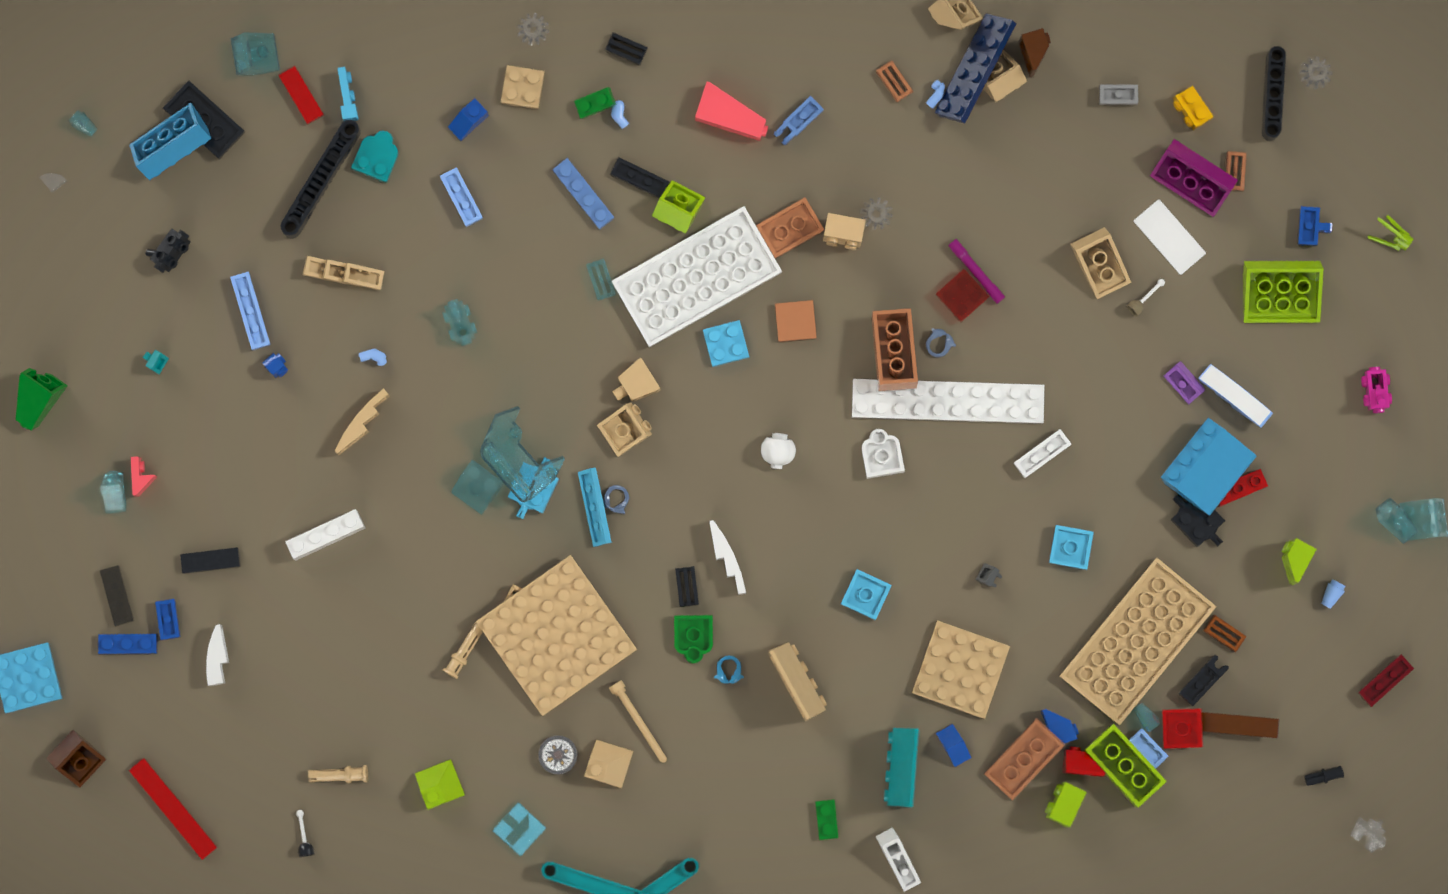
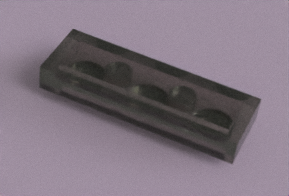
M117 565L100 570L114 625L119 626L133 622L134 618L120 566Z

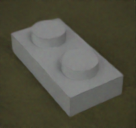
M1100 85L1099 105H1138V85Z

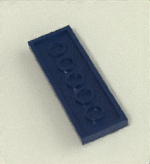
M985 14L935 114L943 118L966 123L1017 23L1010 19Z

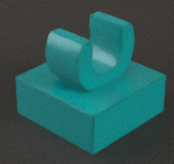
M157 350L153 354L146 351L143 359L148 361L145 366L157 374L161 373L169 359Z

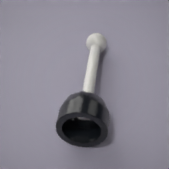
M302 810L296 812V816L299 817L303 841L298 848L299 857L314 855V848L310 843L306 842L303 823L304 812Z

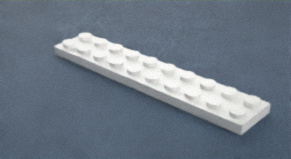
M853 379L852 418L1043 424L1044 385L918 381L916 389L878 391V381L875 379Z

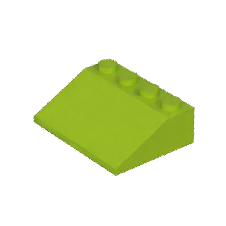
M1244 261V323H1320L1324 271L1321 262Z

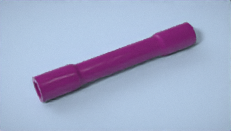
M957 239L952 241L948 247L966 265L996 304L1001 302L1005 298L1004 294L975 263Z

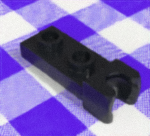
M1213 655L1179 692L1191 706H1194L1229 669L1227 665L1221 669L1215 667V662L1218 660L1217 655Z

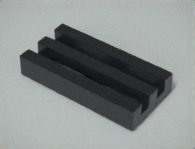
M613 32L605 51L641 65L648 47ZM617 39V40H619V41H622V42H624V43H626V44H629V45H631V46H633V47H636V48L642 50V52H639V51H637V50H634V49H632V48H630V47H627V46H625V45H623V44H620V43H618V42H616V41H614V40ZM614 45L618 48L639 56V59H636L632 56L611 48V46Z
M694 566L675 568L680 607L699 605ZM687 571H691L695 600L693 602L690 599ZM680 572L684 573L685 590L687 602L684 603L682 597Z

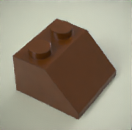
M1043 28L1021 34L1018 42L1029 78L1034 77L1051 43L1048 32L1045 33Z
M72 730L52 751L47 760L57 771L80 788L106 761V758L86 739Z

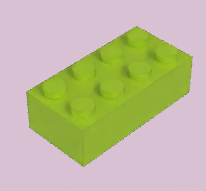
M1114 724L1110 725L1083 750L1103 769L1105 775L1135 808H1139L1167 782Z

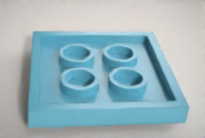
M48 642L0 655V695L5 713L63 699Z

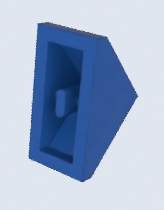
M953 724L936 733L954 767L971 758L964 740Z

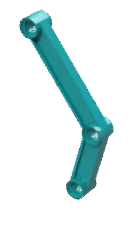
M687 858L643 890L625 886L554 862L545 863L542 866L541 872L546 879L592 894H667L696 874L699 864L695 859ZM693 861L696 864V869L693 872H687L685 870L686 862ZM553 865L556 872L553 876H548L545 873L546 866Z

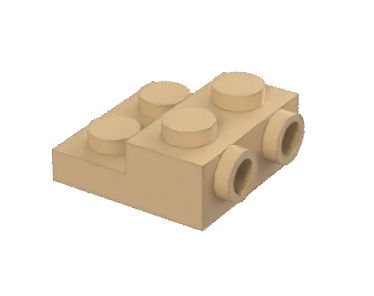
M625 404L597 425L617 457L652 435L650 432L652 429L648 421L642 420L640 417L641 410L636 404Z

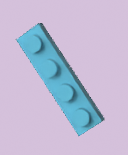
M589 468L578 472L593 547L612 543L596 468Z

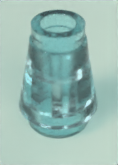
M77 110L69 120L72 127L89 137H92L98 130L84 111Z
M1144 703L1134 708L1143 729H1146L1147 732H1151L1161 724L1159 717L1145 706Z

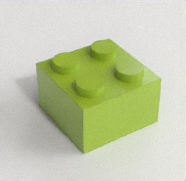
M1067 782L1057 784L1053 792L1055 798L1053 802L1048 803L1045 809V813H1047L1046 818L1064 827H1071L1087 792Z

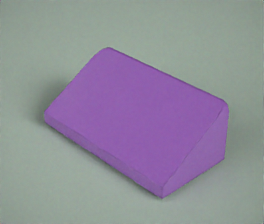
M1181 361L1164 375L1166 380L1188 404L1205 391V388Z

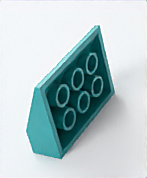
M893 728L892 732L888 734V743H891V751H887L886 763H890L889 771L886 770L885 782H888V790H884V801L887 802V806L913 807L919 729Z

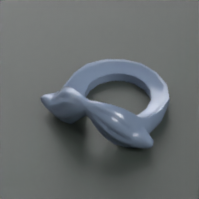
M932 328V334L926 341V349L934 357H943L949 352L951 347L956 346L952 336L942 329ZM945 335L944 351L934 353L930 349L931 341Z
M613 485L607 489L602 498L604 507L612 512L625 514L624 509L628 504L629 494L624 487ZM615 489L622 490L625 494L624 501L614 508L610 507V493Z

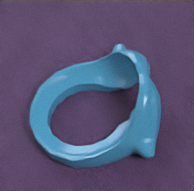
M733 656L721 658L717 663V675L714 678L724 684L738 682L744 678L741 675L740 661ZM725 660H733L737 665L734 675H732L730 680H727L721 668Z

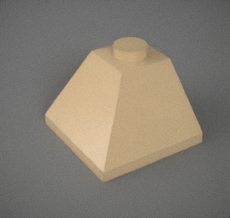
M937 0L928 8L933 19L939 25L960 30L983 20V17L971 0Z
M596 740L584 777L622 788L633 751Z

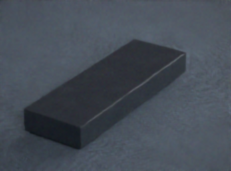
M618 157L610 175L659 199L670 184V181Z
M238 547L180 554L183 574L241 567Z

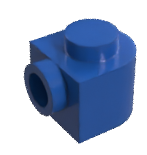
M272 353L262 362L275 379L278 376L282 377L288 372L284 365L286 361L279 353L277 355Z

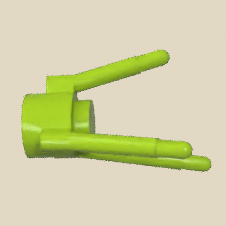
M1389 215L1386 218L1395 228L1380 217L1377 218L1382 225L1396 235L1393 240L1396 243L1394 244L1370 235L1367 238L1392 247L1397 251L1400 249L1407 250L1414 238L1409 236V233Z

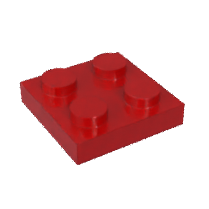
M1202 709L1162 710L1164 749L1203 747Z

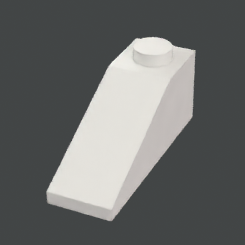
M893 827L875 836L903 891L905 892L920 884L921 881Z

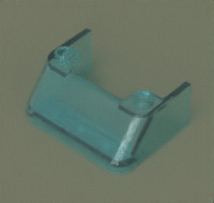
M519 406L495 414L481 446L480 453L483 460L518 500L527 502L532 500L556 479L565 458L560 456L542 464H538L519 443L522 437V430L515 423L520 411Z

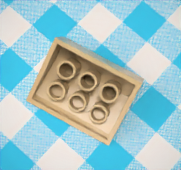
M788 642L770 650L768 655L805 722L826 710L824 706L827 703L822 695L818 696L815 689L818 687L813 678H808L806 674L808 669L803 661L799 662L797 658L799 652L795 645H790Z

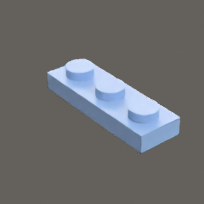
M457 167L440 175L465 226L468 227L483 219Z

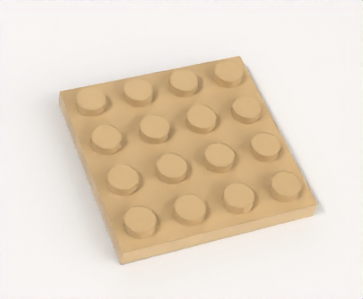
M937 620L912 694L985 719L1010 646Z

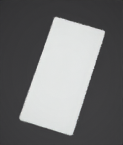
M1159 199L1134 220L1135 224L1180 275L1206 254Z

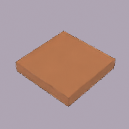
M813 300L775 304L778 342L817 339Z

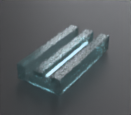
M604 258L586 264L597 300L600 301L615 296L616 293ZM602 264L611 290L610 293H607L598 265ZM592 267L596 269L604 295L600 296Z

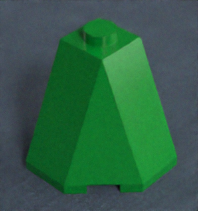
M28 368L19 375L15 420L23 428L32 431L41 424L68 385L52 374H36V370Z

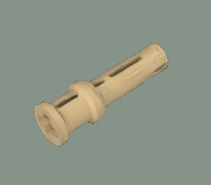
M474 623L457 653L452 654V659L448 666L442 670L455 679H458V673L463 665L467 664L466 659L483 633L477 623Z
M364 765L358 768L347 766L345 769L309 770L308 779L309 782L346 781L351 783L352 781H364L365 783L368 782V767Z

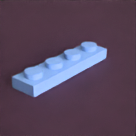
M249 271L230 277L251 349L256 350L271 345Z

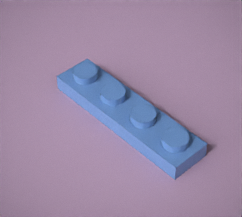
M568 158L552 169L599 230L614 219L611 212Z

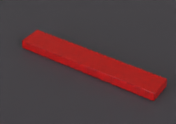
M145 758L129 770L202 860L218 848Z

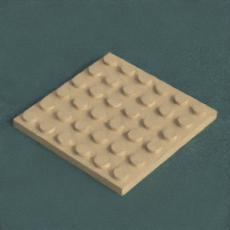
M571 555L476 621L542 716L637 650Z

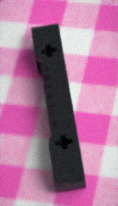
M346 120L340 125L282 220L281 230L286 237L292 239L300 235L317 203L320 202L325 190L328 189L333 177H335L336 172L340 169L341 164H343L359 139L361 131L354 120ZM348 127H354L355 132L348 135L345 133ZM290 223L296 225L293 232L286 231V227Z

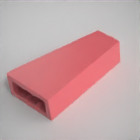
M706 82L695 121L758 141L761 140L762 136H766L769 127L766 126V119L712 83Z

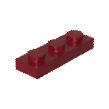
M1400 654L1364 686L1358 694L1372 707L1406 677L1414 667Z

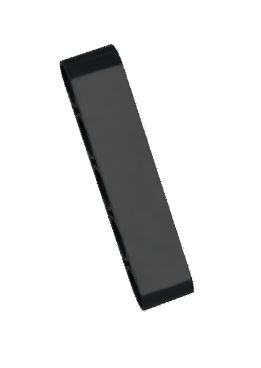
M1280 46L1271 48L1266 56L1262 136L1268 141L1275 140L1282 130L1286 52ZM1273 52L1278 53L1280 60H1274L1271 54ZM1271 71L1278 72L1279 78H1272ZM1276 90L1278 97H1272L1269 91ZM1268 109H1275L1277 116H1271L1268 113ZM1267 128H1275L1276 134L1270 135Z

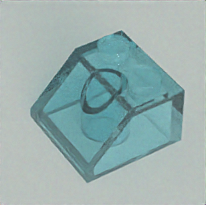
M244 32L230 38L236 75L253 76L280 71L274 33Z
M471 460L460 475L451 493L482 515L501 490L504 482L474 460Z

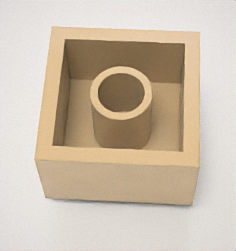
M828 213L823 241L829 246L841 244L845 245L846 249L856 250V247H861L866 220Z

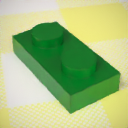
M610 87L574 101L580 119L587 118L616 105Z
M835 799L815 801L819 840L839 838Z

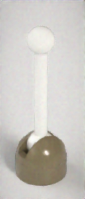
M1159 279L1157 285L1140 301H1131L1127 305V309L1137 317L1143 311V303L1160 286H1164L1165 281Z

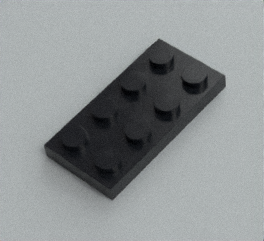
M188 80L163 109L172 116L192 103L208 127L211 139L204 146L220 160L245 131Z

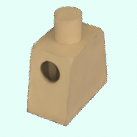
M639 358L618 377L621 386L612 392L618 401L628 395L630 400L635 402L657 393L661 389L642 358Z

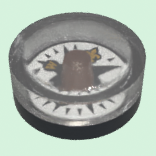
M552 736L541 744L538 757L540 764L546 771L561 775L569 772L575 766L578 753L576 746L570 739L564 736Z

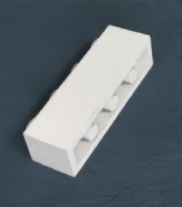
M355 509L285 542L293 559L296 561L365 529V526L358 511Z

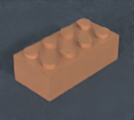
M911 308L873 311L872 329L878 391L916 389L918 376Z

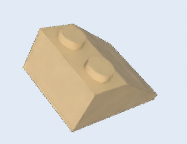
M1105 227L1070 244L1097 299L1131 283L1111 234Z

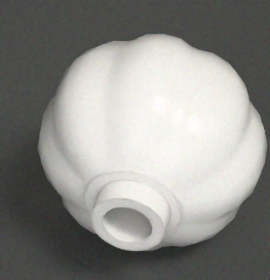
M772 433V437H767L761 445V455L766 462L771 464V468L782 469L783 465L789 464L795 457V444L791 439H787V434Z

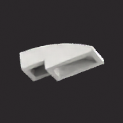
M221 624L215 626L208 647L206 660L208 686L225 684L222 664L229 663Z

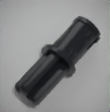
M1342 766L1327 770L1323 768L1319 772L1307 774L1304 777L1307 786L1322 782L1326 784L1330 780L1344 778Z

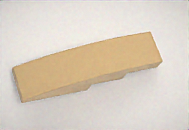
M306 256L302 275L381 290L384 271L351 263Z
M384 388L362 408L350 423L335 449L338 455L342 454L369 432L365 425L379 415L375 408L390 397Z

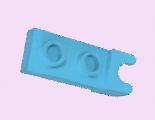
M345 67L338 68L344 103V106H340L342 118L344 121L359 120L357 107L355 104H352L355 101L354 90H350L349 83H352L351 72H347Z

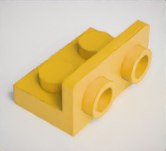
M1193 86L1175 95L1173 98L1174 107L1178 112L1181 111L1183 113L1186 125L1189 128L1192 127L1193 130L1214 117Z

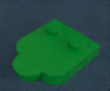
M674 615V646L677 652L684 654L688 662L698 663L703 658V654L711 651L713 647V615Z

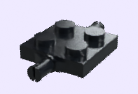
M1179 494L1172 499L1180 508L1171 521L1196 547H1199L1208 539H1211L1217 547L1223 542L1216 535V532L1225 520L1216 510L1209 516L1189 501L1185 502Z

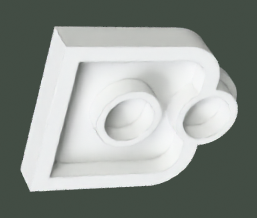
M882 429L873 430L869 439L862 444V456L867 479L904 473L905 469L899 440L895 436L888 435Z

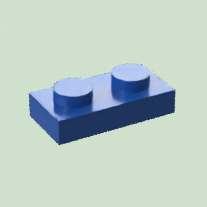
M175 599L155 602L160 640L181 637Z

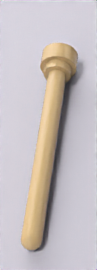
M622 680L617 682L609 690L616 697L620 698L659 761L665 763L667 757L626 695L625 684Z

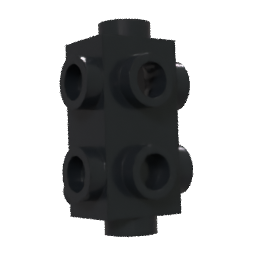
M171 228L156 250H146V256L151 257L150 260L155 263L154 267L162 273L165 270L170 272L177 266L181 255L188 251L189 244L191 243L188 240L189 235L181 229L177 232Z

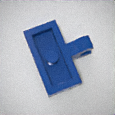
M1300 207L1298 245L1317 246L1318 231L1331 233L1333 223H1319V207Z

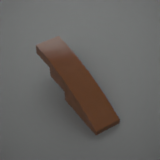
M1202 712L1203 732L1278 738L1280 719Z

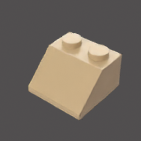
M1004 50L984 86L986 93L995 102L1003 99L1006 95L1027 82L1020 65Z

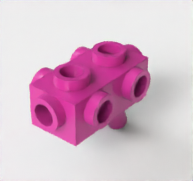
M1370 367L1369 371L1364 372L1365 376L1361 377L1362 387H1366L1363 403L1364 406H1368V410H1373V414L1384 413V409H1388L1390 404H1392V395L1388 393L1390 376L1386 374V369L1380 370V367ZM1372 378H1376L1378 380L1377 385H1374L1372 383Z

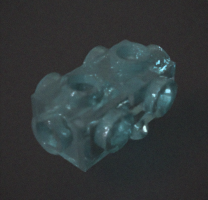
M458 299L447 302L448 305L444 306L445 312H442L445 323H450L451 330H448L451 340L456 341L457 344L461 343V346L471 344L472 339H475L474 334L477 333L474 322L470 323L468 316L471 315L468 304L464 305L463 301H458ZM465 329L467 331L466 335L461 336L460 330Z

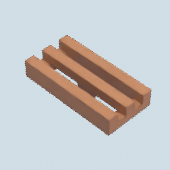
M893 61L876 70V73L897 103L913 93V90ZM888 67H891L892 70L895 72L903 86L906 88V92L902 90L896 79L889 71ZM882 71H885V73L890 78L898 92L901 94L900 96L897 95V93L895 92L891 84L888 82Z
M1228 151L1226 172L1230 174L1231 156H1234L1233 177L1236 179L1238 156L1242 157L1240 186L1235 184L1232 190L1244 191L1247 153Z

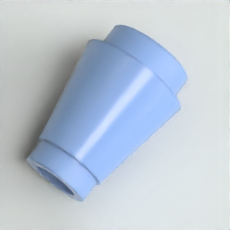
M1332 579L1327 584L1321 604L1331 609L1345 592L1346 586Z

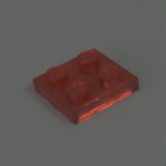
M965 269L959 272L935 294L960 323L989 298V295Z

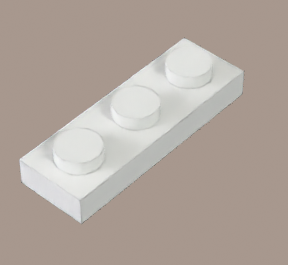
M1059 429L1015 461L1014 465L1022 476L1026 478L1068 448L1071 443L1061 429Z

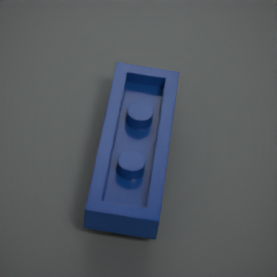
M98 634V654H157V634Z

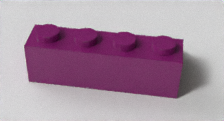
M1175 139L1171 142L1150 177L1212 217L1216 215L1238 181Z

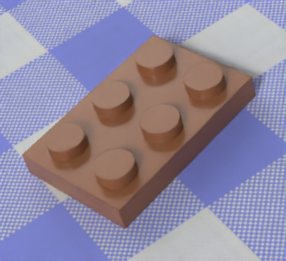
M806 197L756 225L775 259L824 231Z

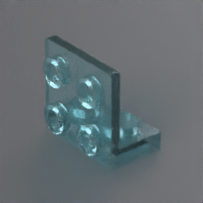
M1433 498L1400 503L1404 541L1448 537L1444 499Z

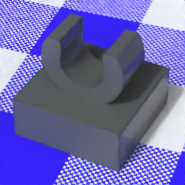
M984 563L975 580L989 587H997L994 580L996 577L1002 578V575L999 573V569Z

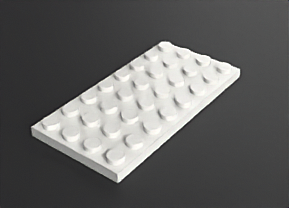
M743 206L612 280V283L650 348L781 274L782 270L746 208Z

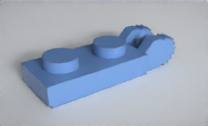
M810 96L783 121V124L774 132V135L776 137L780 136L788 127L792 132L783 139L782 143L785 146L795 136L799 135L824 109Z

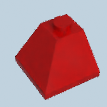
M1069 746V750H1064L1062 773L1105 776L1103 769L1085 751H1081V747Z

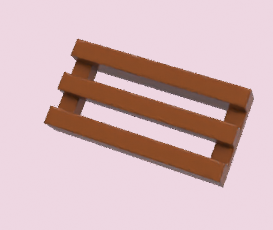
M1213 615L1203 630L1233 652H1237L1247 637L1216 615ZM1215 621L1239 636L1240 640L1238 641L1213 623ZM1212 627L1220 634L1234 642L1236 646H1233L1232 644H1230L1229 642H1227L1226 640H1224L1223 638H1221L1209 629Z

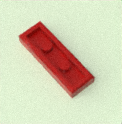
M295 66L278 75L307 124L324 116Z

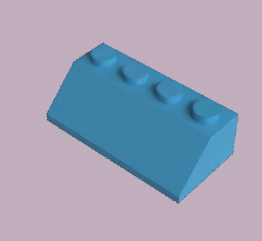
M190 103L129 144L136 167L148 180H151L168 167L176 164L183 157L191 154L199 146L207 143L211 136L208 127L193 104Z

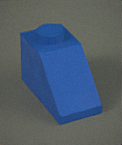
M474 98L458 113L448 128L462 141L489 116L488 112Z
M1047 709L1041 711L1046 727L1064 744L1077 739L1076 735L1079 732L1075 723L1072 724L1071 720Z

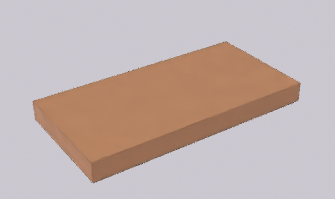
M1036 718L984 775L1013 801L1065 744Z

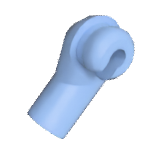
M939 80L932 84V88L936 91L926 102L931 108H934L943 97L945 85Z
M617 100L615 101L616 105L612 107L611 116L624 129L629 122L623 116L624 103Z
M370 349L359 353L361 362L373 359L377 361L379 366L387 363L385 353L377 349Z

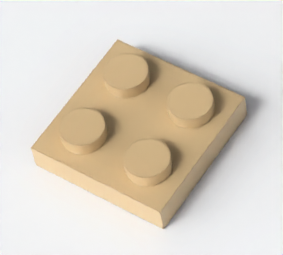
M507 65L501 104L539 109L545 72Z

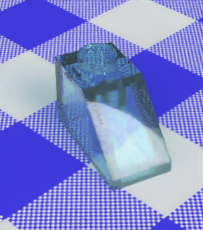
M1390 497L1375 509L1378 522L1403 544L1418 533L1417 528L1405 511Z

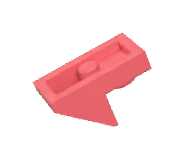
M131 457L132 495L135 497H139L157 478L156 475H142L145 472V463L141 461L140 457Z

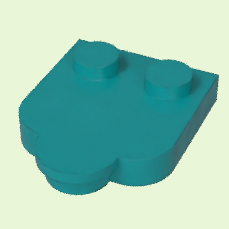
M379 131L375 136L365 137L351 169L387 183L399 155L397 147L392 144V135L387 131Z

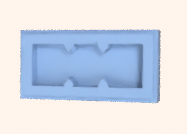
M1142 728L1129 739L1155 769L1168 757Z

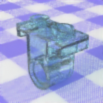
M109 471L103 476L100 490L107 514L126 512L127 510L123 472Z

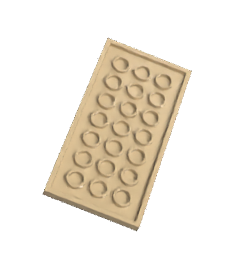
M1156 558L1059 677L1117 725H1120L1217 606L1161 560Z

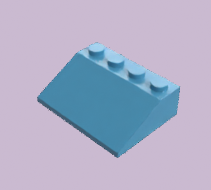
M1207 418L1164 472L1161 479L1166 486L1210 516L1257 456L1223 427Z

